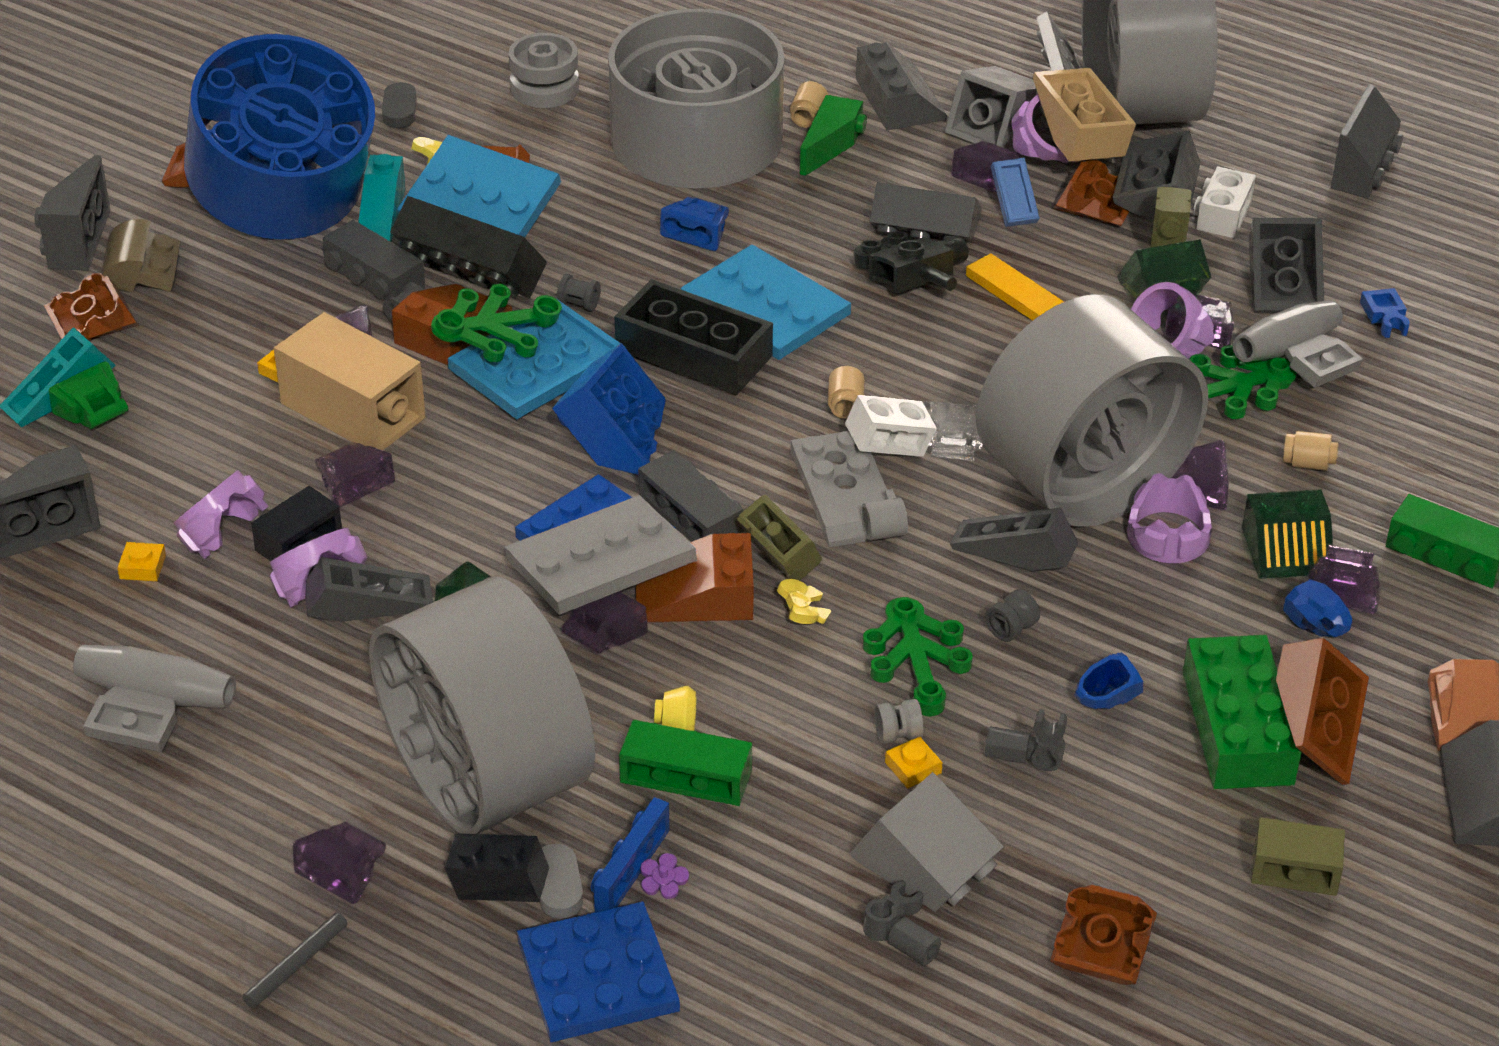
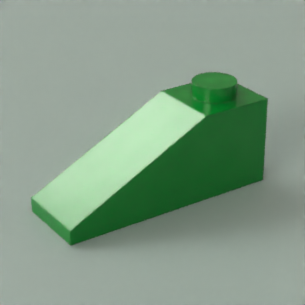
M831 95L825 96L800 148V175L806 176L852 147L859 133L864 134L867 115L863 114V101Z

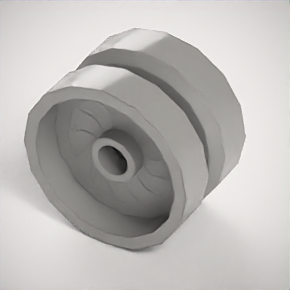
M535 33L517 39L509 47L510 91L515 100L523 105L535 108H552L568 103L578 94V48L572 40L555 33Z

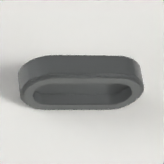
M399 82L385 88L382 115L383 122L393 128H403L414 122L417 97L416 89L413 85Z

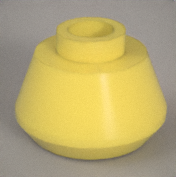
M683 686L664 692L663 700H655L654 723L694 731L696 691L690 686Z

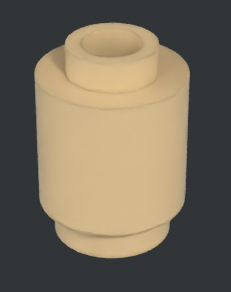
M807 81L799 86L790 106L791 119L796 125L805 128L811 127L825 96L828 95L827 90L821 84Z
M841 366L830 373L828 405L832 413L839 418L847 419L857 396L864 395L865 378L859 369L852 366Z
M1296 431V434L1287 433L1283 462L1292 463V467L1328 471L1329 464H1336L1339 443L1332 442V434Z

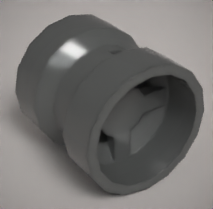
M1021 589L1014 590L1005 597L1004 603L994 604L985 613V620L989 630L996 638L1004 642L1012 641L1019 636L1022 628H1030L1040 619V610L1035 599Z

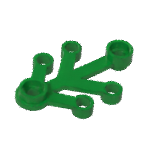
M494 284L491 286L488 299L478 315L464 318L467 312H472L476 309L479 295L476 291L464 288L458 292L456 303L452 309L441 310L433 318L431 330L436 337L443 341L456 342L462 340L482 349L484 358L490 362H500L503 360L506 345L500 339H489L475 332L477 330H483L514 344L515 351L522 357H532L535 355L538 347L537 338L507 326L534 322L540 327H551L558 321L562 306L556 298L542 295L535 299L533 308L497 313L499 308L507 306L511 291L503 284Z
M1233 345L1221 348L1219 362L1224 367L1212 365L1211 359L1204 354H1194L1190 357V361L1200 369L1203 376L1222 380L1207 384L1208 399L1235 391L1233 396L1226 399L1224 414L1231 419H1241L1245 416L1247 401L1253 387L1265 383L1266 386L1257 390L1255 404L1262 410L1275 409L1279 390L1288 388L1297 376V372L1289 367L1290 362L1285 358L1277 357L1267 361L1243 362L1236 357ZM1236 367H1238V368L1246 369V370L1253 371V372L1244 373V372H1240V371H1236V370H1232V369H1228V368H1236Z
M909 597L893 599L886 606L885 616L887 620L878 629L872 628L864 632L862 647L866 653L878 655L885 651L886 642L897 632H901L904 638L887 656H878L871 661L870 676L876 682H889L894 677V671L909 657L918 685L914 690L913 699L918 700L923 716H937L945 709L946 692L942 685L933 679L927 656L947 665L952 672L963 674L971 670L973 655L969 649L964 647H956L950 650L920 635L918 628L940 637V641L945 645L956 646L963 641L964 626L957 620H946L942 623L924 614L923 605L915 599Z

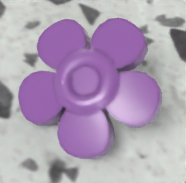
M665 853L660 856L659 865L652 859H647L642 863L640 868L641 874L646 878L642 880L641 888L648 895H655L660 889L663 898L672 899L679 893L678 885H684L688 882L689 872L685 867H676V856Z

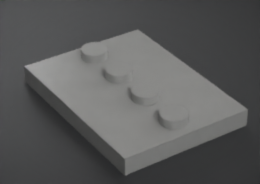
M640 495L505 546L506 559L559 615L697 561L696 548Z

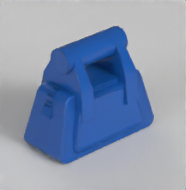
M687 197L683 201H677L661 208L660 234L670 239L716 251L723 235L725 219L728 216L729 208L695 197Z

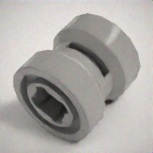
M917 699L904 700L897 706H893L890 703L875 705V726L881 744L894 743L900 737H905L908 740L923 737V718Z

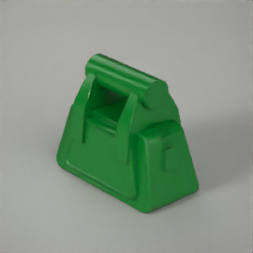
M106 361L49 388L52 413L72 423H80L89 429H93L129 410L126 401L120 398L121 390L109 363Z

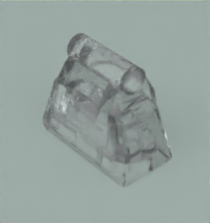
M925 401L923 405L937 428L929 444L931 446V457L974 461L975 450H980L983 446L977 433V405Z

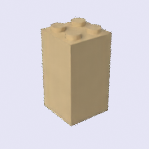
M326 312L317 316L274 347L281 404L375 455H378L426 418L421 362Z

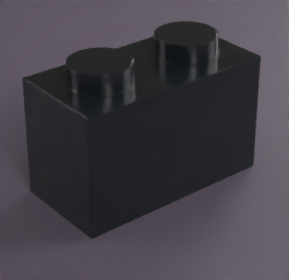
M310 485L251 522L255 551L269 561L306 542L342 529L340 506Z
M455 834L445 870L459 900L540 902L549 865L537 836Z

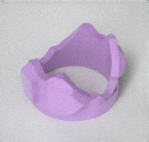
M1037 94L1031 101H1024L1012 118L1011 125L1014 136L1012 139L1015 152L1025 156L1038 157L1045 161L1058 160L1063 163L1069 162L1059 148L1046 143L1034 128L1032 113L1036 108L1042 106L1039 95Z
M1161 282L1152 285L1136 299L1131 308L1133 312L1156 330L1160 328L1161 313L1166 309L1176 306L1177 298L1181 296L1186 307L1185 324L1179 336L1171 344L1189 360L1192 355L1200 354L1205 347L1212 344L1215 336L1211 318L1202 308V304L1189 290L1171 282Z
M237 470L173 523L178 529L176 536L191 553L198 552L203 559H206L210 555L209 550L215 551L223 545L220 530L222 515L236 516L248 521L253 520L258 516V509L264 511L269 507L263 500L265 492L250 475L243 476Z
M1162 473L1154 474L1148 482L1142 484L1134 496V504L1131 507L1127 527V536L1130 544L1143 556L1163 563L1188 562L1201 556L1206 551L1210 543L1212 524L1210 512L1207 509V501L1200 487L1196 486L1192 477L1188 475H1182L1174 479L1167 478ZM1169 512L1189 518L1200 530L1190 521L1176 529L1169 528L1159 519L1143 527L1138 522L1154 513Z
M348 528L339 529L306 542L272 560L270 566L273 571L270 579L279 598L286 599L290 608L298 605L299 601L305 599L308 574L311 567L315 568L321 557L364 564L368 557L358 536L351 535Z

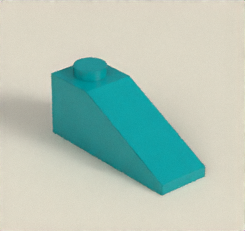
M388 154L370 155L364 174L358 223L392 242L393 238L390 231L399 214L397 208L402 203L406 190L403 156H391Z
M73 327L0 404V408L19 426L23 427L52 412L49 398V388L101 362H108L111 369L115 367V364Z

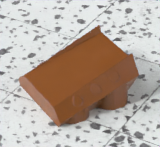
M1090 159L1080 163L1054 207L1055 210L1118 226L1123 224L1129 213L1128 210L1116 205L1113 200L1118 176L1110 174L1107 166L1097 159Z
M93 273L87 276L80 283L78 290L62 292L55 296L50 303L44 305L61 339L73 327L87 340L139 326L114 282L108 276L104 277L100 273Z
M1096 885L1076 888L1068 894L1066 913L1061 929L1055 939L1050 962L1063 969L1122 985H1136L1157 912L1138 896Z

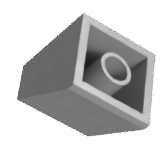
M997 66L961 71L945 133L992 151L1003 153L1013 143L1012 138L1014 136L1011 125L1013 116L1024 101H1031L1037 92L1034 80ZM1039 107L1032 113L1033 123L1042 115Z
M932 772L880 818L849 854L854 860L892 885L901 880L906 882L905 893L912 897L919 891L924 893L922 904L936 912L947 901L954 907L971 890L966 883L973 876L979 882L984 879L998 865L992 858L1004 846Z

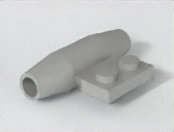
M1331 300L1298 304L1264 317L1239 334L1233 341V351L1236 357L1243 362L1267 360L1286 355L1290 362L1289 367L1313 387H1318L1358 370L1363 361L1361 356L1339 338L1332 339L1326 336V334L1340 325L1343 318L1340 306Z
M81 645L76 652L73 663V671L76 676L110 689L104 695H99L84 723L83 728L86 736L161 753L178 721L176 706L228 708L233 701L236 691L234 676L192 659L131 646Z

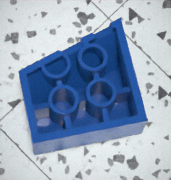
M620 343L591 363L552 409L557 414L560 423L570 430L598 466L638 475V468L649 463L650 455L656 452L657 442L654 440L655 430L661 427L666 398L624 345Z

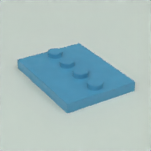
M447 135L397 208L398 213L400 212L407 196L526 237L562 181L558 173Z
M753 244L680 288L686 292L772 322V356L778 360L851 314V303Z
M559 301L562 306L559 319L551 327H540L534 322L507 326L537 338L538 347L534 356L522 357L515 351L514 344L490 334L487 338L500 339L506 345L502 361L490 362L484 358L482 349L470 345L448 357V369L515 419H519L568 391L591 363L620 343Z

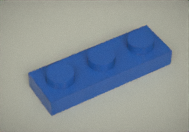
M654 797L645 811H639L633 820L629 834L624 840L620 839L616 843L611 859L606 867L597 870L591 883V892L594 893L595 912L618 907L640 875L642 863L647 859H651L670 831L669 802Z

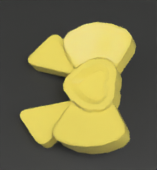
M418 137L413 140L411 149L427 156L428 164L442 142Z
M786 579L779 584L777 592L786 599L790 609V620L801 624H813L816 621L824 624L831 613L830 609L809 606L811 602L821 600L823 596L821 591L812 586H807L796 579Z

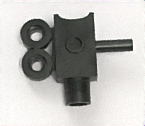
M894 231L890 232L887 237H884L881 242L877 240L861 242V245L854 249V264L859 268L869 269V280L888 284L894 288L895 293L930 282L952 291L957 285L956 278L951 276L953 275V265L966 261L969 250L966 241L958 235L936 242L927 237L914 240L905 232Z

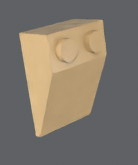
M1091 68L1034 72L1033 80L1053 141L1068 161L1079 162L1090 159H1109L1126 155L1136 123Z

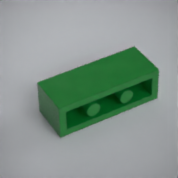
M1407 495L1391 519L1385 547L1493 589L1499 579V528L1415 495Z
M633 719L619 753L620 783L740 806L752 773V742Z

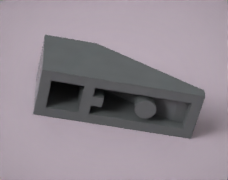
M1053 508L963 520L950 545L953 550L1031 571L1046 569L1058 570L1067 567L1078 545V541L1062 508Z
M321 557L306 580L305 600L307 616L345 622L406 614L433 603L430 578L426 574Z

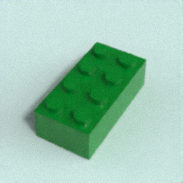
M1267 635L1188 638L1183 676L1213 789L1295 785L1302 751L1295 747L1276 682L1277 667Z

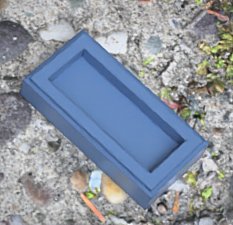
M1025 158L993 162L991 171L1005 227L1037 223L1040 217Z

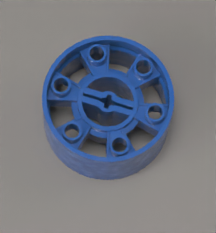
M263 34L245 37L221 47L201 65L192 84L184 152L185 176L192 193L198 202L216 219L235 230L257 237L296 239L315 235L334 226L351 211L362 189L375 121V105L371 90L361 73L347 59L325 45L309 39L283 34ZM211 120L218 121L211 130L206 129L205 126Z

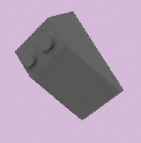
M94 155L45 194L41 206L35 210V226L40 228L42 235L40 239V252L42 255H46L48 269L89 271L110 213L109 198L100 155Z
M1253 217L1249 234V258L1254 313H1277L1298 304L1324 301L1322 218Z
M77 445L40 455L0 483V559L101 529L90 471Z

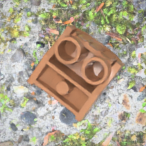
M1452 659L1430 670L1428 687L1431 723L1438 751L1441 750V746L1489 720H1499V663L1494 660Z

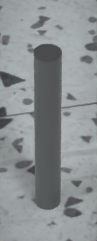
M338 912L333 914L243 994L245 1003L251 1008L257 1007L347 926L348 923L345 917Z

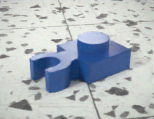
M1396 289L1363 291L1360 304L1372 324L1382 323L1381 334L1385 338H1390L1392 328H1396L1401 331L1403 336H1407L1410 324L1409 319L1405 316L1407 308Z

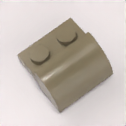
M133 219L117 225L109 235L101 274L104 277L108 276L118 289L131 293L134 292L136 283L170 292L175 278L180 240L170 238L164 234L149 232L151 222L149 220Z

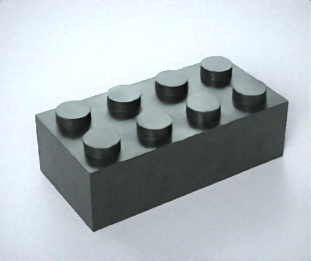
M407 196L390 231L400 241L399 247L421 259L424 266L430 267L432 263L440 265V269L447 274L459 277L460 273L470 276L469 280L486 288L489 284H503L510 289V297L516 298L518 294L531 298L547 264L543 256L521 235Z
M650 279L614 316L615 340L622 343L632 356L736 395L741 392L773 355L772 322Z

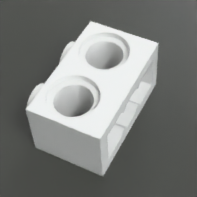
M1217 166L1212 178H1206L1202 196H1198L1195 202L1193 215L1198 216L1196 230L1236 238L1252 203L1256 175Z
M865 395L857 396L845 422L859 451L920 457L924 456L937 429L922 401Z

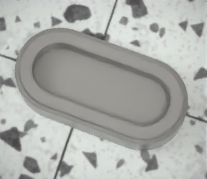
M549 844L542 847L549 865V871L541 895L540 906L543 912L550 917L568 918L578 913L583 905V890L577 858L574 851L568 846Z

